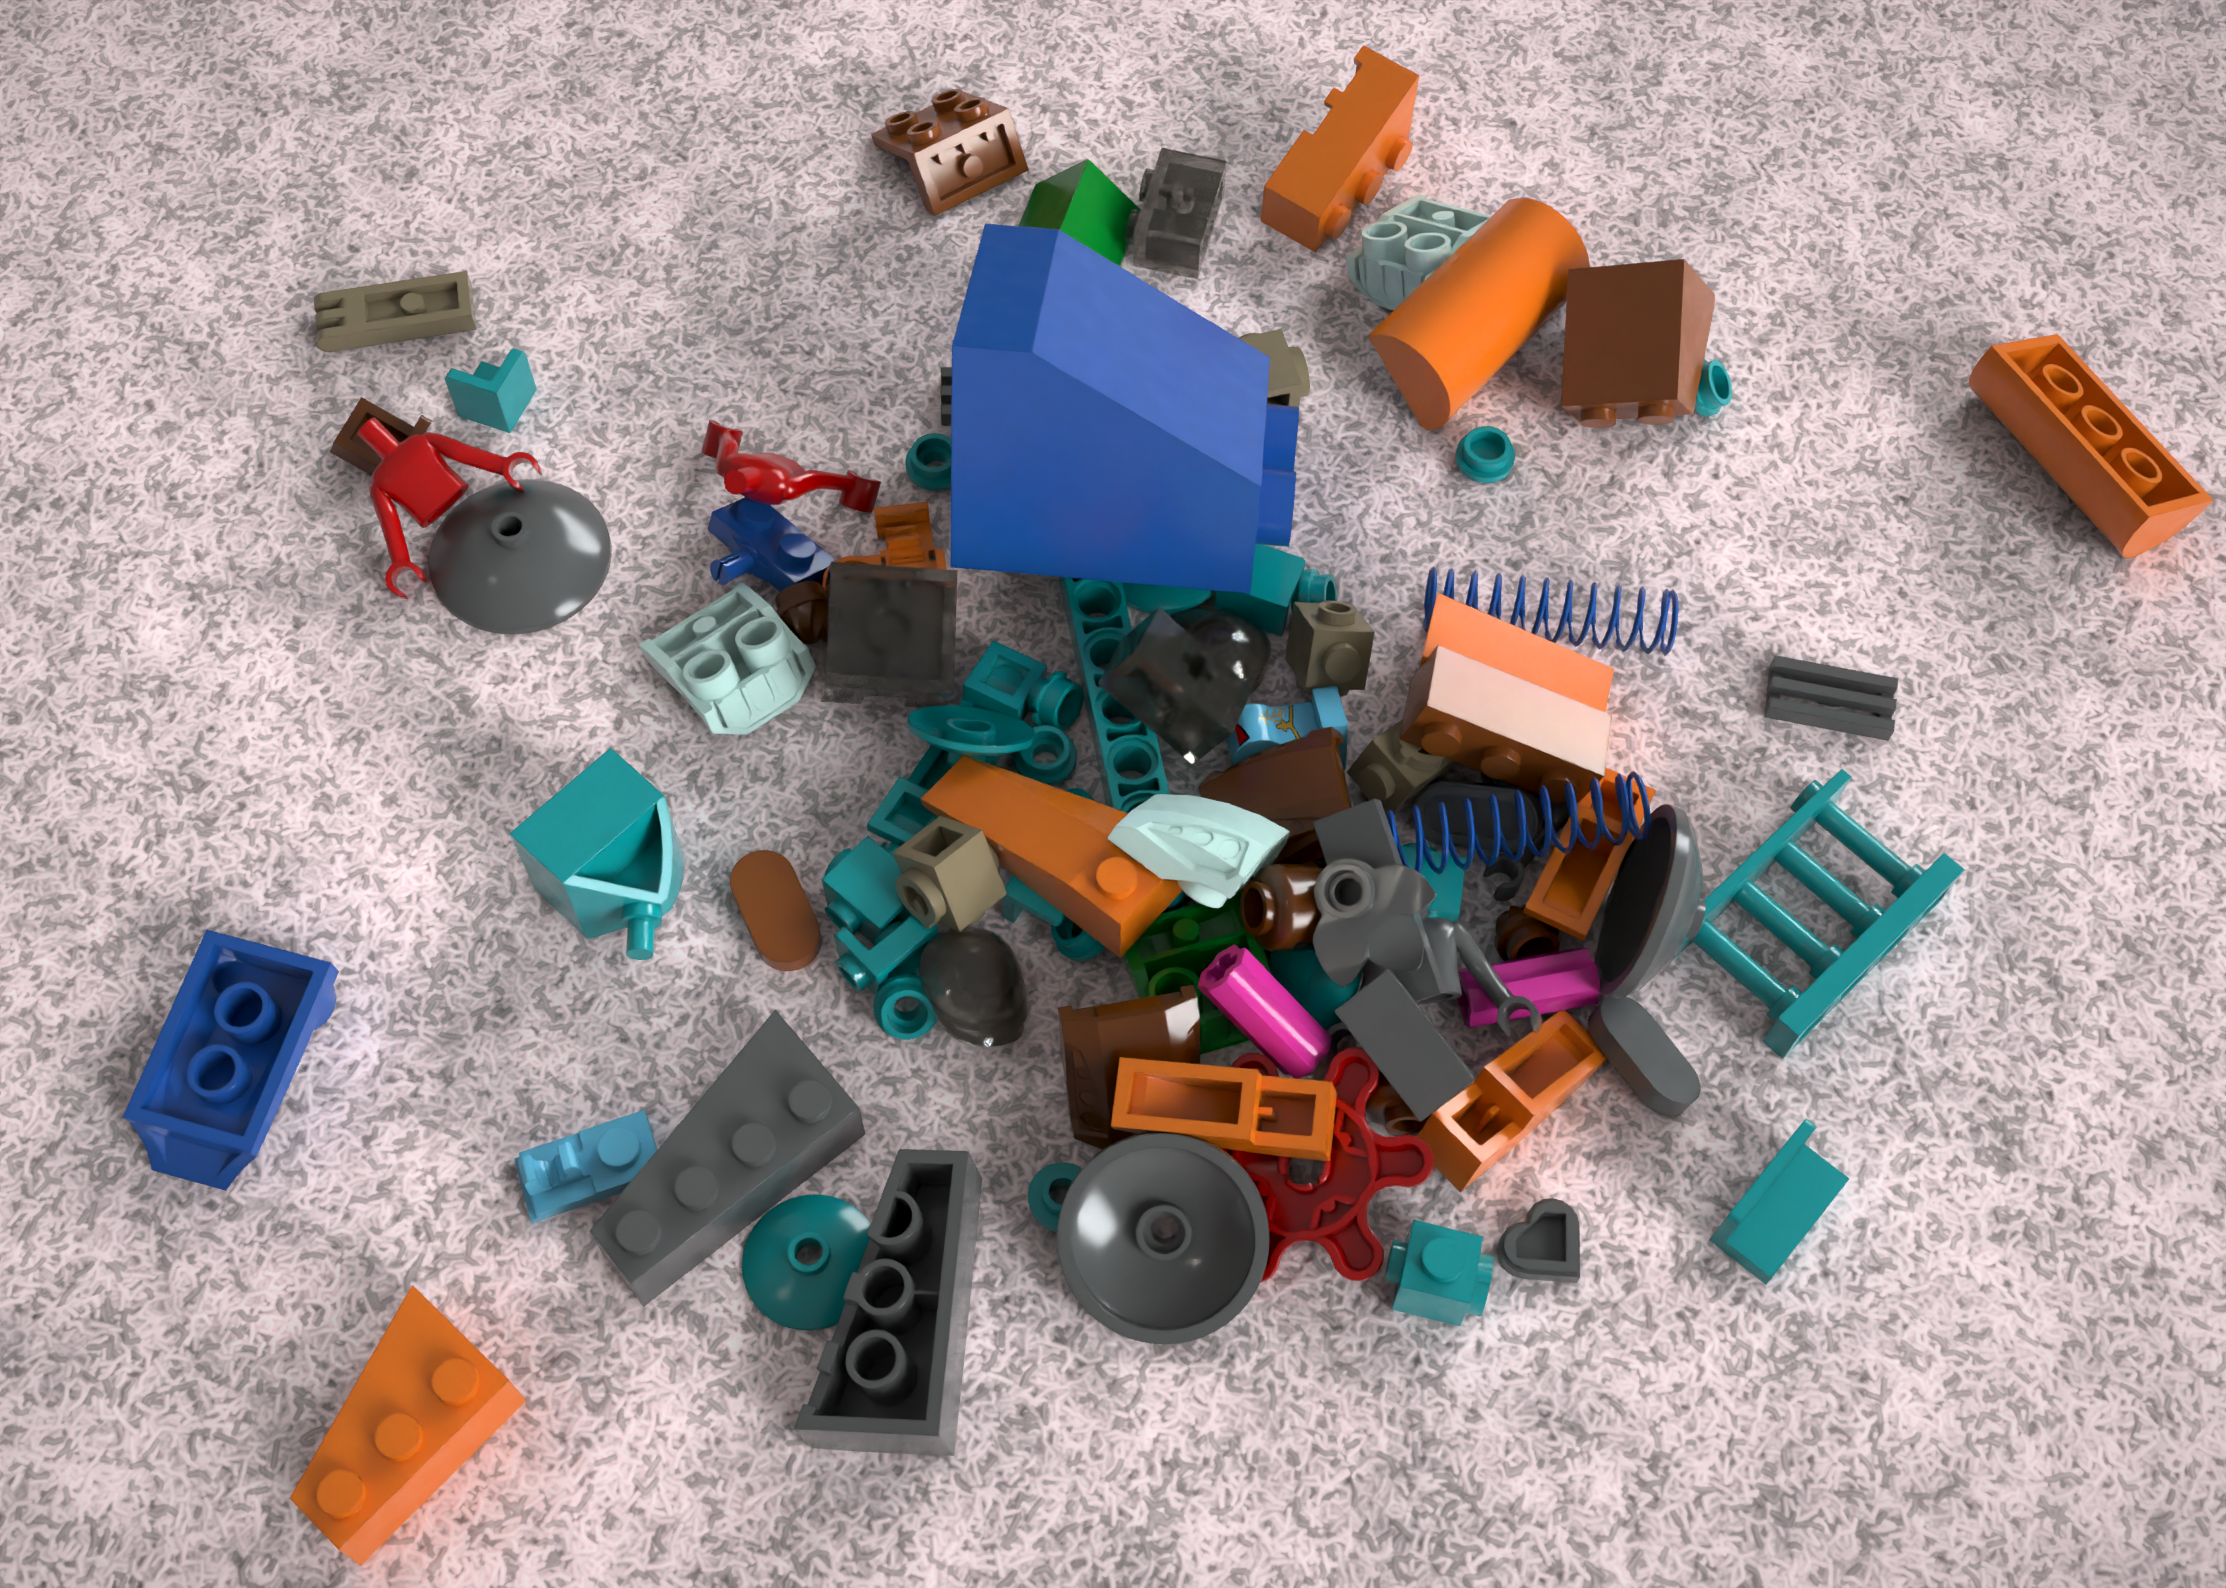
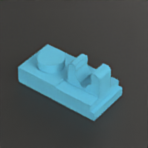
M642 1110L578 1131L579 1133L519 1152L520 1157L514 1158L531 1222L534 1223L622 1193L658 1150L646 1111Z

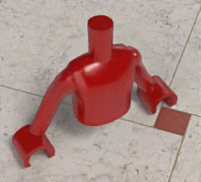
M371 418L358 430L357 435L382 459L372 474L369 490L392 563L385 576L386 585L389 590L400 598L409 599L397 587V577L406 570L414 571L422 581L427 582L424 571L410 560L401 522L391 499L404 508L420 527L426 528L449 510L469 487L448 465L442 455L459 463L503 475L513 489L524 492V489L513 479V469L518 464L527 463L532 465L536 472L542 476V468L536 459L525 452H516L508 457H503L433 432H427L422 435L415 434L400 443L376 418Z
M709 420L701 452L716 459L717 474L724 478L725 488L731 494H741L750 500L763 504L779 505L817 489L841 491L839 503L843 506L862 512L873 511L881 481L858 476L857 473L851 470H847L846 475L812 469L805 471L796 461L772 452L738 453L743 431L721 426L717 421Z

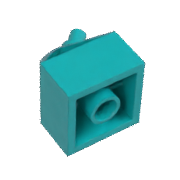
M609 748L509 834L534 889L586 938H595L628 928L626 956L635 960H647L653 957L655 929L662 925V916L673 908L679 895L684 877V856L665 796L612 748Z

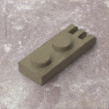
M467 271L322 292L314 297V310L317 313L315 315V325L318 330L316 334L317 347L324 352H335L477 330L472 284Z

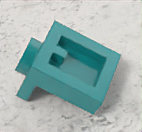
M913 915L905 922L899 920L887 926L876 938L874 946L870 950L845 926L834 934L839 959L835 961V966L846 982L857 992H861L868 987L875 995L879 987L889 978L900 974L916 975L941 954L937 926L934 924L931 928L926 929Z

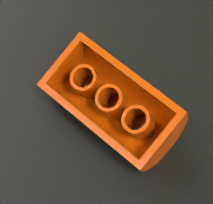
M1530 198L1510 199L1368 335L1410 409L1423 428L1435 430L1444 426L1567 302L1568 269L1590 267L1588 252L1583 240L1571 223L1547 204Z
M2058 334L1992 345L1974 367L1969 378L1970 389L2124 558H2134L2170 539L2192 522L2214 501Z

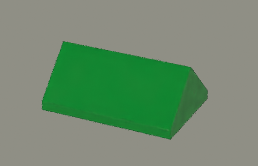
M1086 159L1035 184L1019 226L1060 230L1121 267L1140 218L1141 209L1089 159Z

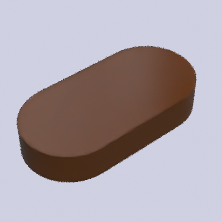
M769 850L754 851L742 857L732 869L730 887L759 956L768 966L779 971H795L806 967L818 955L822 944V936L818 920L791 863L783 855Z

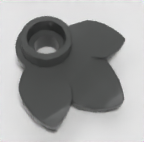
M1355 858L1335 860L1321 871L1315 883L1314 897L1322 917L1313 935V945L1323 970L1331 980L1341 987H1347L1358 976L1368 959L1376 965L1394 971L1414 972L1420 969L1424 956V939L1420 926L1413 915L1424 910L1437 896L1426 878L1418 871L1405 865L1392 864L1374 869L1366 862ZM1355 880L1361 887V897L1355 904L1346 906L1340 900V888L1345 882Z

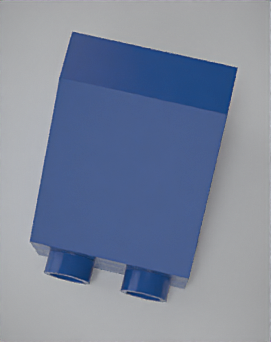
M985 224L952 344L950 567L1250 593L1255 544L1289 547L1296 485L1294 464L1299 407L1267 404L1270 357L1057 229Z

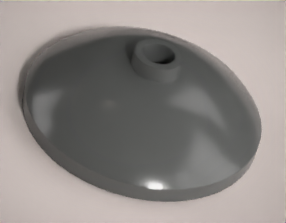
M538 479L515 480L524 489V492L513 489L506 481L484 488L458 504L440 524L434 535L429 552L430 578L437 596L443 605L466 624L480 630L498 634H526L541 631L564 622L582 610L598 593L607 577L612 557V546L607 525L598 509L586 497L572 488L559 483ZM519 532L514 536H507L510 533Z
M1663 804L1651 813V832L1647 841L1640 842L1634 837L1620 865L1605 906L1594 962L1599 975L1601 988L1599 992L1603 995L1620 999L1640 990L1672 962L1685 938L1693 939L1701 928L1706 910L1705 902L1699 900L1703 876L1702 863L1695 830L1683 809L1668 804ZM1644 823L1640 827L1642 835L1644 834Z
M1145 1132L1123 1138L1107 1146L1090 1159L1079 1171L1070 1185L1060 1211L1057 1227L1058 1255L1064 1277L1072 1293L1082 1307L1099 1323L1111 1331L1135 1341L1163 1345L1179 1344L1205 1337L1219 1330L1234 1319L1249 1303L1262 1280L1269 1254V1224L1262 1197L1255 1183L1245 1169L1227 1152L1202 1138L1176 1133ZM1161 1216L1170 1217L1177 1223L1178 1230L1172 1237L1161 1238L1152 1229L1151 1224L1153 1221Z

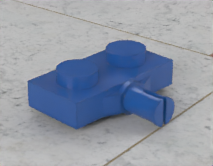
M744 497L711 513L708 531L726 545L731 552L730 555L716 559L710 564L711 575L715 581L719 579L718 584L726 585L744 574H753L769 582L779 592L793 584L805 581H815L823 585L825 571L830 564L836 561L771 505L755 502Z

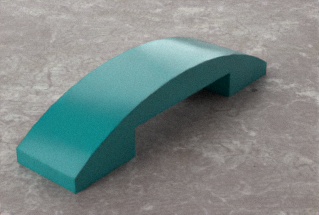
M992 641L963 683V699L958 706L993 710L1024 721L1029 711L1027 702L1030 690L1037 680L1046 676L1047 665ZM931 745L908 779L899 776L867 823V831L901 846L938 818L921 804V798L955 765L948 761L949 752ZM1002 755L989 756L986 759V763L996 766Z

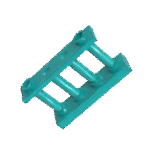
M1843 769L1837 772L1824 786L1817 780L1811 782L1792 803L1790 809L1795 813L1703 900L1706 910L1701 928L1693 939L1685 938L1675 956L1676 958L1691 942H1694L1770 1009L1767 1016L1775 1023L1763 1039V1042L1782 1059L1948 894L1965 870L1946 853H1943L1927 870L1918 864L1911 867L1840 809L1836 803L1852 777ZM1817 822L1894 886L1891 893L1898 899L1886 911L1877 903L1870 907L1795 843ZM1777 862L1851 924L1853 928L1850 933L1857 939L1845 951L1836 944L1829 948L1755 885L1754 882ZM1735 901L1810 965L1812 969L1809 974L1816 980L1803 993L1795 986L1788 990L1716 928L1712 922Z

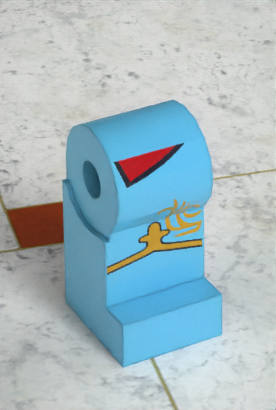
M1337 685L1312 689L1311 702L1269 707L1263 704L1240 706L1232 711L1224 721L1223 729L1232 766L1265 749L1299 739L1312 730L1332 726L1342 736L1343 743L1338 748L1343 770L1346 769L1348 723Z

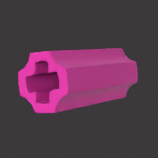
M1235 944L1218 953L1213 962L1201 972L1198 988L1284 1075H1291L1293 1078L1299 1079L1314 1071L1318 1062L1329 1053L1332 1039L1329 1033L1246 948L1239 949Z
M1578 947L1490 964L1513 996H1523L1529 999L1539 1010L1540 1014L1598 1004V993L1601 989L1597 966L1591 957L1589 948ZM1467 968L1458 969L1462 996L1456 999L1464 1025L1471 1028L1497 1023V1007L1471 976ZM1519 1009L1511 1014L1509 1020L1530 1017L1531 1013L1526 1009Z

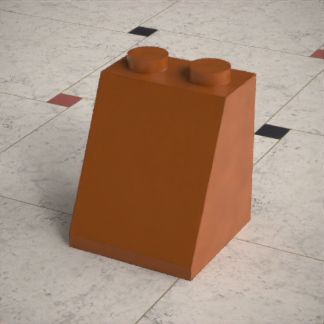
M1685 259L1568 269L1561 407L1575 419L1580 420V425L1589 428H1609L1616 425V419L1637 418L1638 422L1648 425H1665L1672 423L1674 416L1694 414L1715 306V294Z

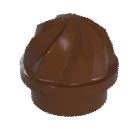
M815 581L796 583L783 589L775 598L776 613L803 644L817 643L829 634V629L834 625L835 603L831 595L824 593L820 583Z
M1526 904L1522 907L1510 906L1509 911H1504L1497 917L1494 946L1504 961L1559 951L1560 947L1558 940L1559 929L1523 913Z

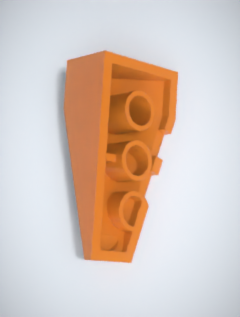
M963 755L921 798V804L937 817L943 816L981 829L986 841L996 852L1000 866L1018 878L1119 958L1125 954L1183 891L1178 885L1177 880L1159 878L1107 839L1115 825L1128 813Z

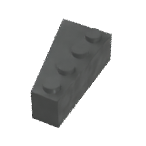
M775 1009L592 1227L590 1233L604 1257L644 1307L865 1135L860 1108Z
M898 1150L867 1233L870 1240L857 1273L852 1272L843 1296L846 1303L832 1341H826L816 1368L819 1371V1375L807 1405H802L794 1426V1430L812 1448L858 1452L955 1455L982 1177L969 1151Z

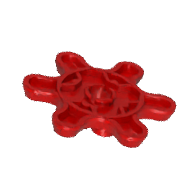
M1357 1047L1347 1048L1337 1053L1322 1080L1332 1082L1337 1092L1331 1158L1330 1162L1324 1161L1323 1171L1317 1178V1183L1300 1185L1291 1179L1289 1163L1292 1157L1221 1148L1232 1156L1249 1174L1262 1197L1269 1224V1254L1260 1283L1274 1275L1282 1256L1289 1247L1303 1241L1316 1242L1323 1246L1330 1255L1334 1268L1341 1276L1351 1281H1364L1372 1278L1383 1264L1384 1249L1381 1241L1372 1232L1367 1221V1209L1370 1200L1377 1192L1386 1187L1399 1186L1411 1188L1419 1186L1429 1178L1433 1171V1152L1424 1140L1407 1134L1397 1137H1384L1375 1133L1368 1126L1365 1118V1104L1370 1094L1378 1085L1380 1070L1364 1049ZM1260 1053L1241 1055L1231 1065V1067L1257 1069L1262 1076L1280 1077L1276 1065L1267 1056Z

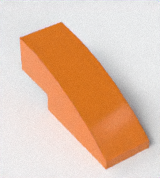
M1605 768V776L1599 781L1603 802V818L1610 834L1616 840L1619 839L1622 829V813L1615 787V777L1618 773ZM1633 780V805L1638 826H1640L1644 818V810L1638 785ZM1645 785L1650 805L1656 790ZM1589 792L1577 803V816L1583 835L1588 843L1591 844L1595 840L1597 817L1591 799V792ZM1570 817L1559 837V841L1564 848L1568 847L1570 841ZM1627 831L1623 843L1619 846H1615L1608 841L1603 832L1601 840L1594 850L1584 846L1578 837L1569 854H1564L1555 846L1523 913L1584 941L1634 839L1630 831Z
M1558 1011L1542 1023L1538 1033L1530 1032L1487 1064L1471 1085L1433 1112L1417 1137L1424 1140L1431 1148L1434 1156V1167L1461 1193L1511 1151L1580 1088L1608 1059L1595 1044L1587 1030L1567 1011Z
M1120 1057L1111 1127L1116 1130L1136 1134L1145 1132L1176 1133L1202 1138L1224 1149L1330 1162L1337 1092L1332 1082L1262 1076L1257 1069Z

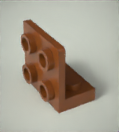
M951 89L936 95L931 100L932 105L919 112L905 111L895 114L885 121V128L871 134L876 147L908 160L924 207L934 216L1029 170L1009 108L988 101L983 97L963 92L961 89Z

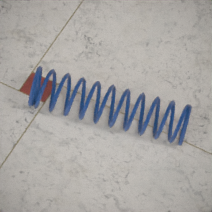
M1434 566L1429 570L1425 591L1423 629L1426 633L1429 630L1436 601L1437 569ZM1451 568L1447 573L1443 595L1454 599V570ZM1475 570L1471 575L1465 605L1470 607L1472 605V608L1478 610V572ZM1499 572L1495 577L1488 615L1494 616L1495 612L1497 618L1501 620L1502 575ZM1524 575L1519 579L1516 601L1509 624L1515 626L1519 615L1522 629L1526 630L1524 623L1526 577ZM1548 577L1544 579L1538 613L1531 633L1537 634L1543 617L1546 629L1545 637L1547 640L1556 643L1561 637L1567 621L1569 640L1574 647H1577L1584 641L1591 624L1593 643L1600 650L1607 645L1615 626L1616 643L1622 652L1631 647L1638 630L1640 633V646L1646 654L1654 651L1660 638V650L1664 656L1671 652L1676 636L1679 612L1678 595L1673 589L1671 591L1668 589L1663 591L1660 621L1653 642L1647 648L1642 633L1643 609L1646 589L1643 586L1639 589L1637 612L1632 632L1626 645L1623 646L1619 635V606L1622 592L1620 584L1615 587L1614 604L1608 629L1603 641L1599 643L1595 631L1598 584L1594 582L1591 585L1586 619L1578 640L1575 641L1571 626L1574 582L1572 580L1568 581L1560 623L1552 639L1548 629L1550 580ZM1672 599V621L1666 646L1664 643V633Z
M1631 771L1628 774L1626 782L1620 773L1615 777L1616 794L1622 813L1621 834L1619 839L1615 840L1610 834L1603 818V802L1599 782L1595 777L1591 779L1590 792L1597 817L1595 840L1589 844L1578 822L1574 787L1568 781L1565 784V797L1571 818V835L1569 845L1566 848L1559 841L1553 827L1548 790L1542 785L1539 789V796L1545 819V841L1541 852L1537 850L1526 825L1523 796L1521 791L1517 789L1514 793V801L1519 820L1520 834L1516 856H1513L1504 838L1500 826L1497 798L1491 793L1489 796V806L1494 827V847L1491 860L1487 859L1478 840L1471 801L1466 797L1463 801L1468 827V853L1465 864L1461 862L1454 847L1448 827L1445 804L1440 802L1438 804L1442 828V859L1440 868H1437L1428 849L1421 823L1420 810L1415 805L1413 808L1416 830L1415 870L1419 873L1421 871L1423 853L1430 868L1440 875L1447 866L1449 851L1455 864L1465 871L1468 870L1473 861L1474 847L1480 859L1490 867L1495 864L1499 856L1500 845L1509 859L1513 862H1518L1524 853L1526 843L1533 854L1543 858L1550 848L1551 839L1555 846L1564 854H1569L1572 851L1577 837L1588 849H1596L1601 840L1602 832L1607 840L1615 846L1623 843L1628 830L1640 842L1647 841L1651 832V814L1645 785L1635 771ZM1633 777L1638 785L1644 810L1645 823L1643 835L1638 826L1633 805ZM1389 810L1387 812L1388 823L1402 864L1409 867L1399 840L1394 812Z

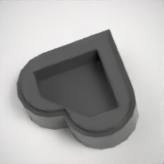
M1554 1198L1542 1199L1535 1203L1527 1213L1525 1221L1509 1226L1498 1242L1497 1255L1503 1269L1512 1276L1521 1279L1577 1283L1580 1279V1225L1578 1216L1573 1208L1564 1201Z

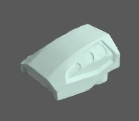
M1418 194L1383 213L1376 223L1370 224L1362 230V243L1346 256L1348 278L1374 304L1394 311L1461 245L1466 243L1491 215L1428 200L1427 196Z
M739 581L731 586L732 591L652 641L648 638L639 644L644 657L652 667L684 696L703 719L712 734H750L799 702L816 668L808 647L794 635L772 606L744 582Z
M1156 794L1128 813L1115 825L1107 839L1159 878L1177 880L1180 888L1193 900L1207 907L1220 908L1227 898L1231 899L1238 890L1244 889L1252 876L1255 877L1261 868L1274 863L1286 845L1290 831L1261 815L1229 803L1194 795Z

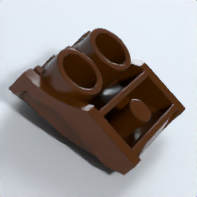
M1332 726L1312 730L1299 739L1265 749L1224 771L1215 770L1199 785L1200 796L1229 803L1261 815L1290 831L1286 845L1273 864H1303L1312 859L1316 861L1323 857L1324 854L1313 822L1352 807L1338 748L1343 743L1341 733Z
M1194 985L1180 987V992L1073 1010L1072 1005L1058 1008L1061 1056L1069 1119L1073 1136L1076 1140L1103 1150L1123 1138L1136 1134L1116 1130L1111 1127L1120 1057L1200 1064V1016Z

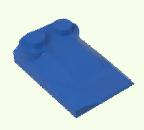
M206 929L122 1117L131 1124L141 1138L148 1153L151 1170L226 1191L238 1174L257 1157L313 1031L325 1024L334 1012L337 997L333 985L339 971L331 962Z

